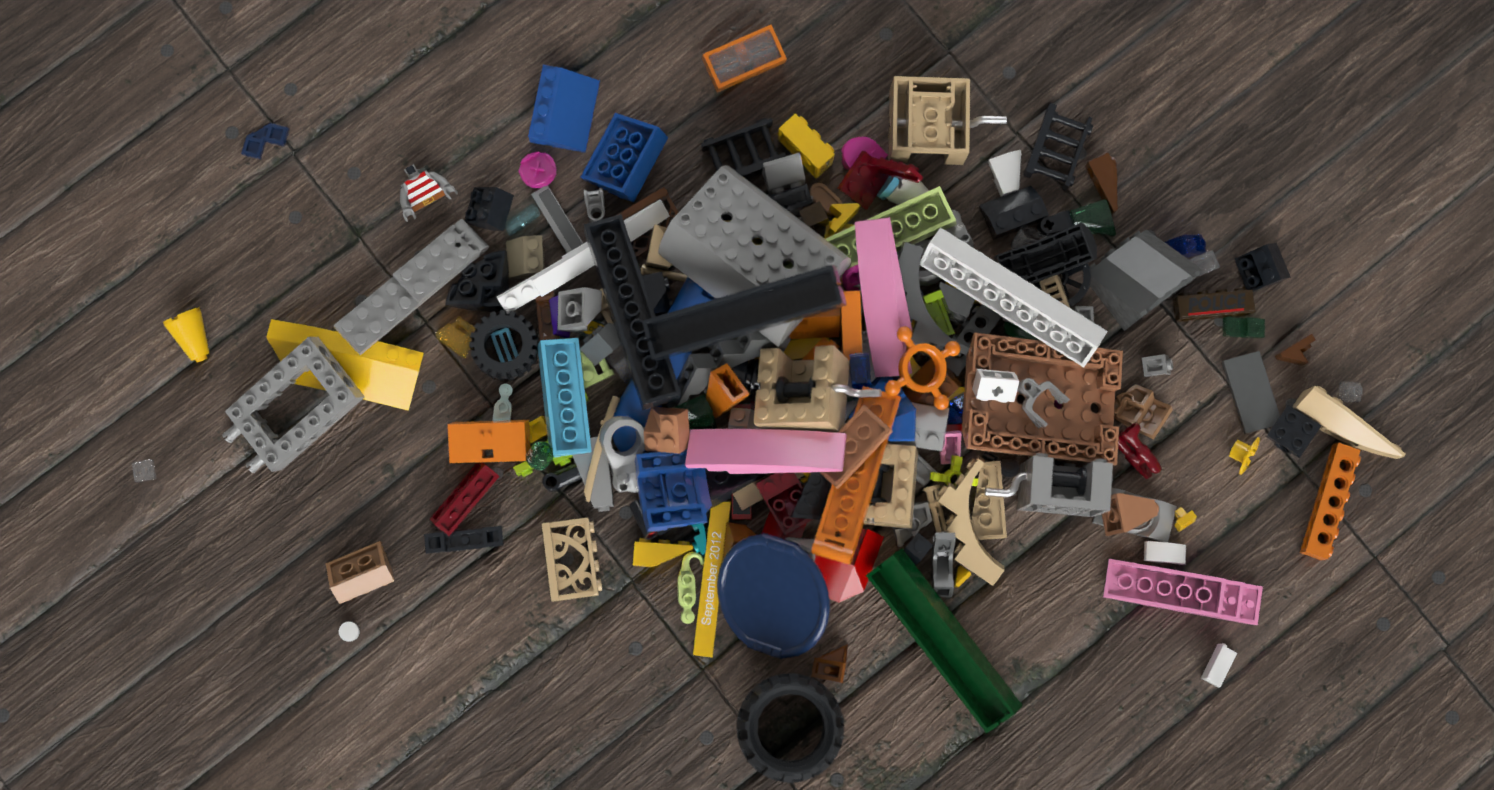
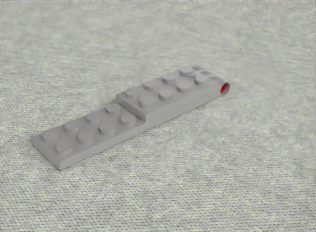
M463 219L459 220L393 273L391 279L334 325V329L359 355L363 354L475 259L486 252L489 245Z

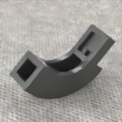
M935 533V537L932 540L931 583L932 588L939 597H952L955 533Z

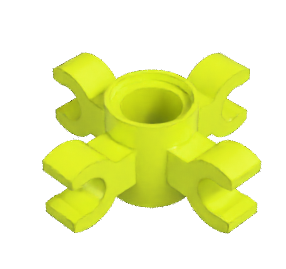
M952 455L950 470H947L944 474L931 472L930 480L944 482L948 485L949 482L951 483L950 479L954 474L957 475L958 479L962 474L960 468L963 457ZM974 478L972 486H977L978 478Z

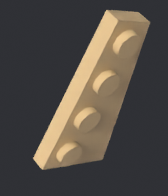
M985 462L979 471L971 520L972 526L979 540L1007 538L1004 497L985 496V488L1003 489L1001 462Z

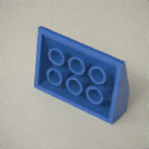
M543 65L528 135L530 143L586 153L600 80L564 68Z
M615 113L584 169L581 178L617 197L634 203L668 137L657 126Z

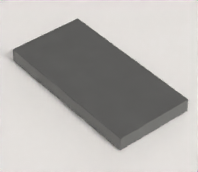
M1260 351L1222 361L1244 434L1273 427L1280 414Z

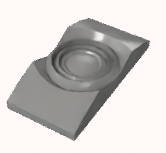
M1111 487V495L1123 493L1143 497L1125 490ZM1153 499L1159 506L1158 515L1127 533L1168 543L1177 506ZM1102 514L1095 516L1092 523L1104 526Z

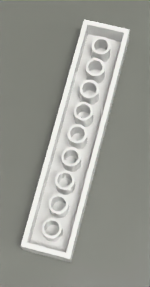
M942 228L938 230L930 241L920 261L922 267L1082 367L1087 364L1108 332Z

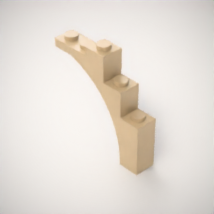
M978 455L976 459L972 458L966 466L968 471L965 475L961 474L955 482L957 486L949 482L947 487L945 485L942 486L937 495H939L938 502L955 513V515L951 514L947 519L946 531L955 533V537L964 542L963 544L959 543L955 548L954 553L956 554L954 559L994 586L1004 572V566L994 559L980 543L972 526L969 513V495L972 482L985 464V460Z

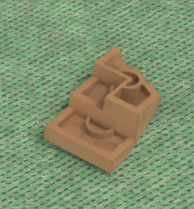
M1136 384L1129 388L1127 392L1116 396L1114 419L1127 427L1138 422L1141 427L1139 433L1154 439L1173 409L1171 405L1156 400L1152 390Z

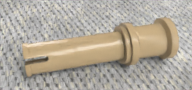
M940 485L923 488L927 495L929 509L932 512L936 533L948 532L946 531L947 526L942 509L944 505L938 502L939 495L937 494Z

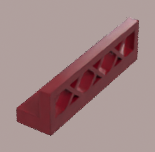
M477 462L429 520L450 536L499 478V475L483 462Z

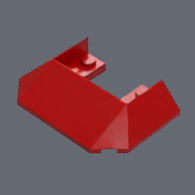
M769 512L761 534L766 533L781 539L788 537L801 538L806 524L784 535L772 513ZM862 528L850 565L815 555V563L825 579L830 600L840 603L864 592L868 582L866 575L872 571L884 538L883 536L869 529L865 530Z

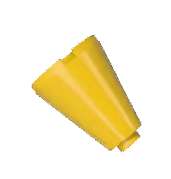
M200 307L183 312L174 317V319L169 318L163 322L165 328L191 361L195 360L198 363L208 359L206 355L210 354Z

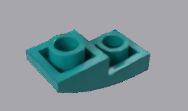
M703 523L692 524L695 532H700L699 535L694 537L695 542H692L696 553L701 552L704 555L706 553Z

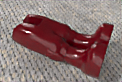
M1135 422L1126 428L1124 432L1119 431L1118 449L1124 454L1125 459L1145 479H1148L1152 476V473L1157 474L1162 468L1151 450L1140 441L1138 434L1141 427L1138 422Z

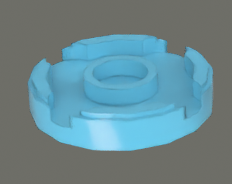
M889 176L877 196L885 200L895 190L900 180Z

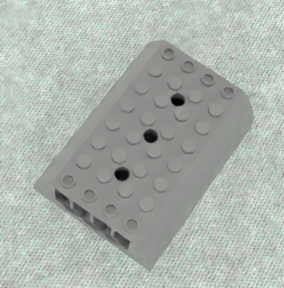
M722 166L671 220L658 250L659 255L716 299L831 264L837 267L840 278L851 265V259L730 166ZM723 215H730L732 220L725 222L721 217ZM754 238H760L763 241V243L761 245H755L752 243V240ZM789 261L793 264V268L786 269L783 263ZM804 318L758 332L779 347Z

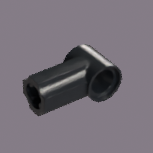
M574 463L556 472L546 474L542 482L547 491L556 492L560 488L582 478ZM548 479H557L556 486L548 487Z

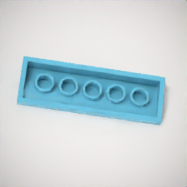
M579 338L540 340L538 343V356L550 458L591 453Z

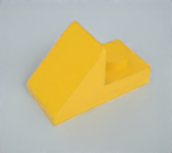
M858 203L831 204L829 211L836 217L828 225V234L832 236L839 233L858 213L860 205Z

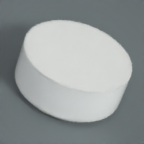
M345 622L339 628V636L344 641H354L360 633L358 625L354 622Z

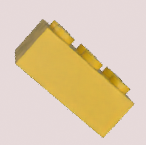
M795 113L779 128L778 140L792 155L800 153L802 165L817 179L832 165L835 155L834 149L830 144H825L821 140V136L816 130H811L807 126L808 123L802 116L798 117Z

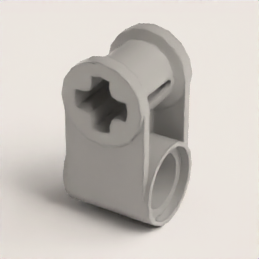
M603 188L595 191L584 190L585 204L590 223L605 219ZM595 212L602 214L599 218H593L592 215Z

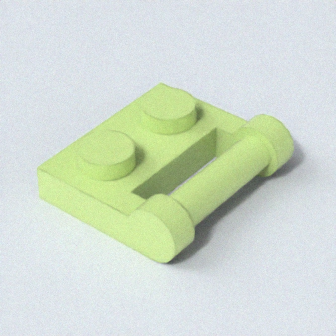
M580 350L584 389L615 375L613 370L609 368L605 358L599 362L603 373L598 375L593 363Z

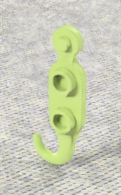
M694 551L687 553L683 557L682 567L677 578L678 602L683 607L681 620L685 624L692 623L695 618L691 610L696 602L695 577L689 566V561L691 558L696 557L701 565L704 564L702 555Z

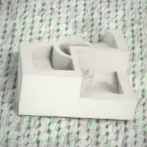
M1021 150L989 159L988 163L995 177L994 182L1000 196L1018 191Z

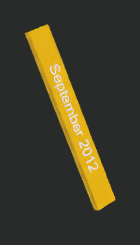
M723 502L710 509L693 655L713 656L719 606L717 578L723 559L726 522H729L731 502Z

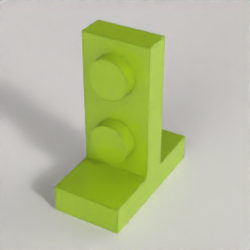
M938 290L922 296L925 307L936 325L948 336L954 334L941 299L944 297L942 291Z

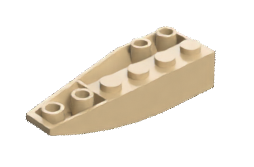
M1313 386L1302 391L1293 405L1294 409L1322 425L1320 427L1321 431L1339 441L1367 452L1394 459L1405 456L1401 447L1390 442L1353 411L1344 406L1343 401L1336 397H1331L1320 386Z

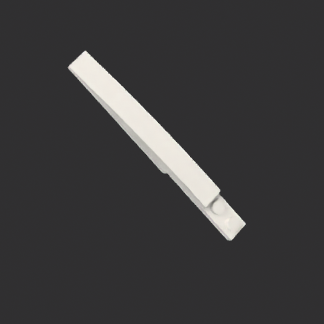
M661 200L624 220L631 242L653 228L654 224L657 225L669 217ZM586 242L562 256L561 260L497 296L503 309L506 310V314L540 295L542 297L594 266L588 243Z

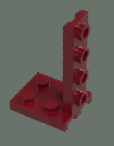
M861 151L838 186V189L852 201L858 203L862 209L867 210L889 176L919 183L923 176L918 173L919 169L912 164L906 165L901 161L897 163L892 159L888 161L883 157H880V159L875 158L866 151Z

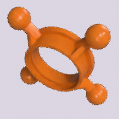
M907 326L900 327L896 335L900 341L906 344V352L901 356L898 365L900 379L888 381L885 385L886 393L890 396H895L900 392L901 387L906 385L908 388L920 393L932 392L934 406L939 410L946 409L949 405V399L946 395L941 394L938 388L943 383L947 372L945 358L959 354L961 350L959 343L949 341L943 351H940L931 344L922 343L915 345L911 339V329ZM918 351L927 353L933 359L935 365L933 379L924 386L916 384L908 372L909 360Z

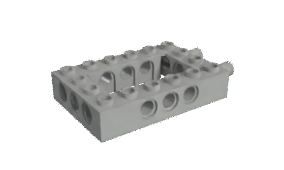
M308 337L225 411L234 425L222 435L224 438L228 436L225 440L232 443L242 433L257 452V455L246 463L247 468L251 466L248 469L250 472L255 473L264 463L271 472L280 471L364 399L365 396L320 338ZM311 370L329 393V396L283 437L278 439L279 436L273 433L266 424V419H263L256 410L266 409L269 406L268 404L277 396H281L283 394L282 391L290 384L297 382L296 379Z

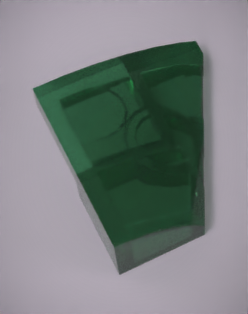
M1106 199L1070 211L1074 226L1084 223L1092 234L1116 236L1113 218Z

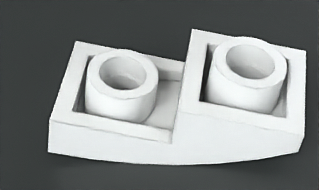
M1145 541L1144 561L1183 565L1186 561V545Z

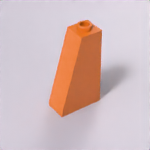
M843 291L847 305L840 307L841 353L850 361L849 370L858 369V366H862L863 363L860 291Z
M727 363L710 373L705 405L715 418L734 408L749 395V392Z

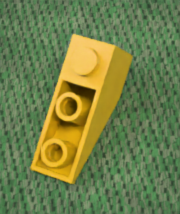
M639 538V542L634 543L633 566L655 567L693 550V546L689 545L690 542L678 541V544H670V540H659L658 543H651V539Z

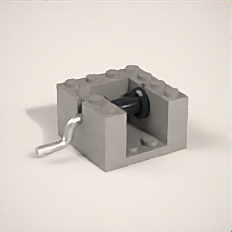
M1036 453V455L1020 464V473L1013 478L1009 489L985 488V496L1010 497L1018 490L1017 510L1095 517L1110 511L1113 463H1107L1106 459H1095V461H1091V463H1087V465H1083L1081 468L1071 463L1057 466V463L1053 462V458L1048 457V454Z

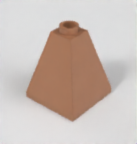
M1123 493L1111 495L1110 511L1102 514L1106 536L1128 532L1154 518L1159 512L1158 504L1153 499Z

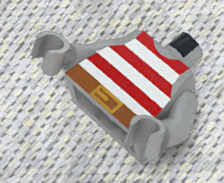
M413 164L404 169L409 180L404 182V186L400 189V205L403 210V217L408 222L407 217L413 215L415 220L416 215L414 212L445 195L448 199H451L449 194L451 192L458 194V192L445 177L434 171H424L419 174Z

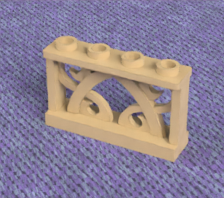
M589 517L542 523L551 601L556 602L598 596L599 591H602L601 579H597L596 573L600 571L599 561L594 558V552H597L596 540L592 541L591 534L595 533L594 522L590 521ZM568 526L566 535L552 533V528ZM581 526L585 530V535L579 538L577 535L579 531H577L572 539L570 532L573 527ZM586 541L588 542L589 552L586 550L584 546L581 545ZM562 542H565L564 549L561 552H557L555 549L556 545L559 544L562 547ZM569 545L576 548L584 557L580 567L573 575L565 565L556 564V559L565 555ZM589 563L591 566V573L585 572ZM565 570L569 578L567 579L566 575L562 578L559 577V572ZM589 578L591 580V587L586 591L580 590L575 582L579 580L581 584L585 585L583 580ZM570 585H572L574 590L577 592L573 594L560 595V590L565 589Z

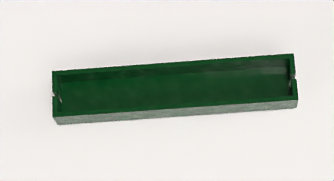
M902 548L866 575L986 733L1019 711L1023 706Z

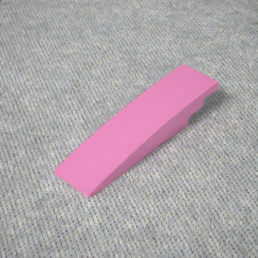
M890 217L855 222L859 277L875 377L899 376L898 365L901 356L906 352V344L897 338L896 333L902 326L909 327L911 331L912 327ZM910 360L908 363L909 375L912 373Z
M775 429L690 430L685 466L687 468H707L708 471H728L729 474L843 471L847 435L846 433Z
M1109 559L1103 597L1258 625L1263 587L1224 578Z

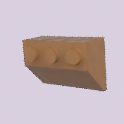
M380 541L326 563L329 586L339 604L394 581L392 568Z

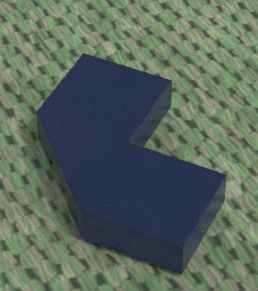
M273 123L263 126L264 128L246 136L241 154L261 160L266 142L285 147L290 129Z

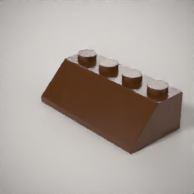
M931 358L911 377L916 384L924 386L933 379L935 374L933 359ZM947 368L945 379L938 389L941 394L949 398L960 388L961 382ZM907 386L901 389L910 402L934 406L932 392L920 393Z

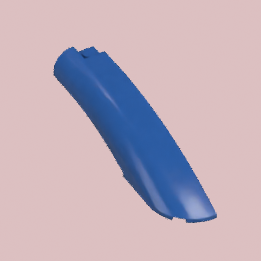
M687 276L668 313L716 298ZM692 351L669 357L676 379ZM632 378L618 402L613 417L629 416L639 422L642 427H645L651 408L642 411ZM632 426L620 427L612 435L614 444L620 452L627 451L633 447L637 436Z

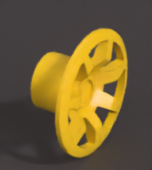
M1257 437L1251 446L1240 440H1237L1233 445L1229 457L1242 463L1239 471L1240 475L1251 462L1249 457L1255 455L1260 443V437Z

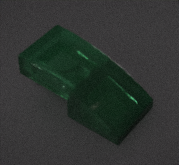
M1224 317L1223 337L1265 338V319Z

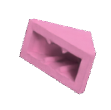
M961 431L946 432L944 447L940 451L941 464H951L952 455L960 456Z

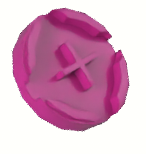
M530 153L520 163V177L529 187H545L556 176V164L554 159L547 153Z

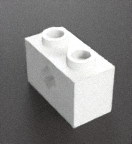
M977 369L972 390L975 397L982 401L1014 402L1019 379L1015 372Z

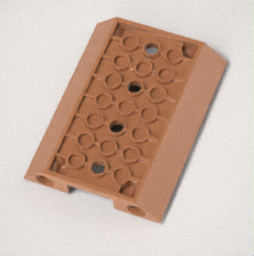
M974 333L966 359L962 435L966 449L1026 456L1044 453L1053 459L1088 463L1095 461V459H1106L1107 463H1113L1116 466L1119 427L1113 426L1115 391L1121 389L1123 351L1097 348L1087 364L1082 367L1039 340ZM977 369L1015 372L1019 382L1027 378L1033 379L1038 385L1042 382L1050 381L1070 400L1067 403L1063 402L1061 409H1057L1054 406V396L1048 389L1044 390L1034 401L1032 410L1048 425L1037 428L1022 409V405L1017 402V396H1024V394H1020L1017 391L1014 402L982 401L975 397L972 388ZM1092 403L1098 406L1097 414L1093 413L1090 409Z

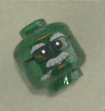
M535 442L525 455L528 465L535 470L546 469L554 458L553 449L547 442Z

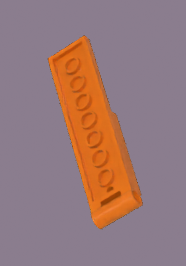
M864 386L862 387V390L872 389ZM882 391L881 397L859 398L854 414L865 405L892 429L901 396H890ZM889 436L839 489L832 484L812 546V554L851 564L877 482L878 472Z

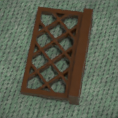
M663 187L617 215L622 214L623 220L658 200L662 202L666 200L670 206L669 217L665 226L667 228L670 217L674 218L679 212L670 199L667 190ZM651 228L649 236H639L648 239L645 248L635 247L637 238L634 240L633 250H639L635 253L636 257L649 250L653 228Z

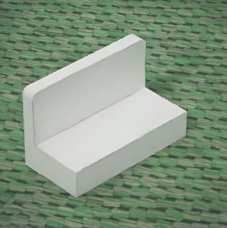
M1217 644L1201 679L1220 688L1237 653L1227 648L1225 644Z

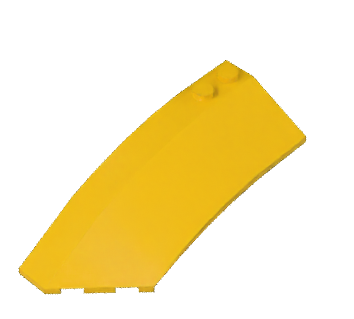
M271 319L266 338L280 361L306 338L319 337L365 396L363 400L409 411L423 352L377 341L363 354L359 355L336 331ZM311 370L304 372L296 379L297 382L294 383L326 391Z

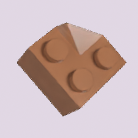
M651 408L644 429L645 451L680 454L688 449L690 436L688 409Z

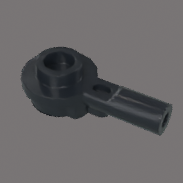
M987 451L982 456V458L990 462L1000 461L1001 473L1005 477H1013L1019 471V464L1012 458L1002 460Z

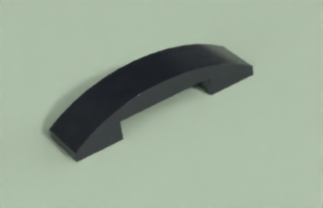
M502 526L454 531L450 536L444 532L424 534L426 554L504 545Z

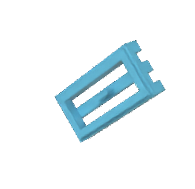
M503 328L491 334L500 362L505 361L495 337L496 335H499L508 361H511L512 358L503 333L506 332L515 358L518 356L509 328Z

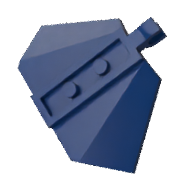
M891 376L878 377L874 379L869 388L881 389V391L886 392V383L893 379ZM900 390L897 396H901V400L891 429L893 432L890 434L888 442L915 441L916 408L904 392ZM856 406L848 416L849 419L854 415Z

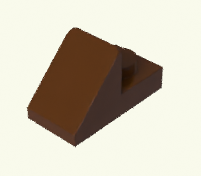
M1310 334L1277 354L1275 358L1303 366L1308 363L1303 352L1311 348L1310 343L1316 339Z

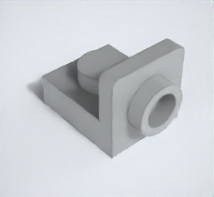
M1163 354L1142 358L1144 377L1163 374L1171 375L1173 362L1168 355Z

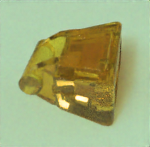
M459 316L453 324H447L437 331L435 336L437 340L465 359L470 350L469 342H472L471 332H475L476 329ZM460 326L467 331L466 334L459 330Z

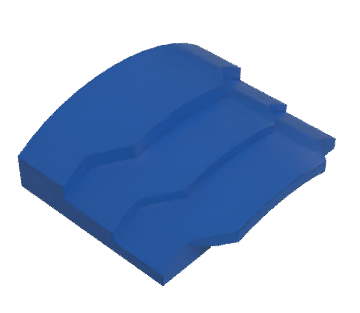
M687 449L680 454L667 452L636 454L637 487L647 532L707 523L706 513L711 508L712 503L705 468H687L685 466Z

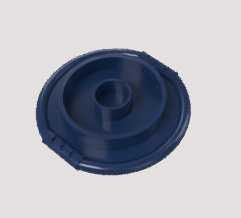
M766 533L744 538L728 551L719 569L717 593L723 616L734 634L748 648L778 659L796 657L810 650L822 637L830 614L828 588L815 561L797 543Z

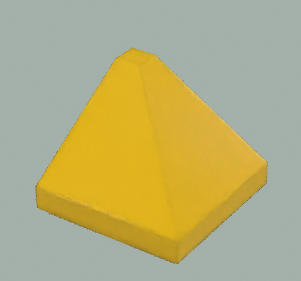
M961 565L957 568L954 580L955 588L959 587L971 576V572Z

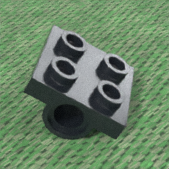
M1287 405L1266 437L1273 441L1274 445L1283 452L1292 453L1300 458L1322 425Z

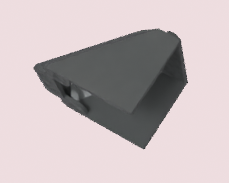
M1145 230L1143 232L1138 231L1130 238H1126L1115 249L1113 248L1100 259L1101 262L1096 265L1094 263L1090 266V287L1125 331L1204 271L1151 232Z

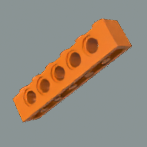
M1339 442L1332 445L1300 553L1319 560H1326L1328 557H1331L1334 550L1332 544L1339 533V528L1337 527L1345 513L1343 507L1350 497L1349 487L1355 480V467L1359 465L1361 456H1359L1361 450ZM1341 461L1346 465L1345 471L1340 468ZM1335 479L1340 482L1339 489L1334 485ZM1330 497L1335 501L1334 507L1329 504ZM1325 515L1330 520L1328 525H1326L1323 521ZM1319 533L1324 536L1323 543H1320L1318 540Z

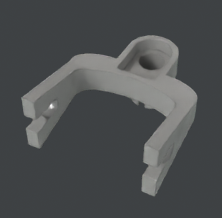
M1027 378L1019 382L1017 391L1026 397L1022 404V409L1037 428L1046 427L1048 424L1032 410L1036 398L1044 390L1048 389L1059 404L1067 403L1070 399L1050 381L1042 382L1038 385L1033 379Z

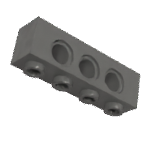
M977 304L971 312L974 315L970 321L966 319L960 327L963 331L959 336L955 334L952 339L970 347L971 343L965 342L964 335L973 337L974 333L989 334L1002 316L983 304L981 306ZM975 320H981L984 323V327L978 328L975 325ZM962 354L961 358H955L954 356L945 358L947 368L956 377L965 367L967 355Z

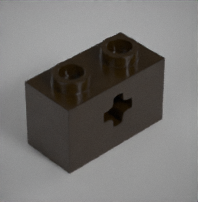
M820 201L799 211L800 217L798 219L815 232L829 224L828 217Z

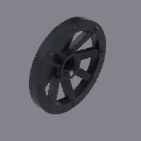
M1088 263L1061 273L1063 277L1061 282L1070 307L1080 302L1089 290L1091 270ZM1083 270V283L1069 279L1070 276ZM1040 282L1033 283L1038 289L1041 288ZM1066 284L1080 289L1071 299ZM1056 291L1049 293L1050 296L1055 295Z

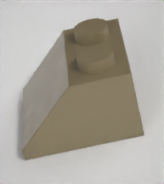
M542 235L522 236L506 241L509 279L530 278L545 269L544 239Z

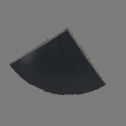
M506 250L486 254L483 260L476 264H469L461 272L462 276L458 282L452 284L445 305L474 311L500 312V310H504L497 296L509 290V268Z

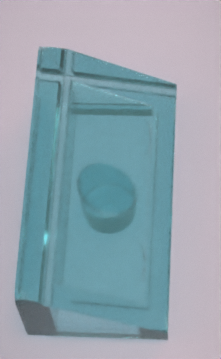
M531 204L509 219L504 228L508 235L512 236L539 217L540 212L538 208Z

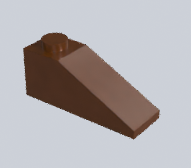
M1106 153L1089 161L1085 168L1111 216L1118 210L1117 163L1114 157Z

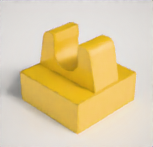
M1180 507L1175 510V518L1177 519L1175 528L1178 532L1182 531L1194 523L1197 516L1193 511L1186 513Z

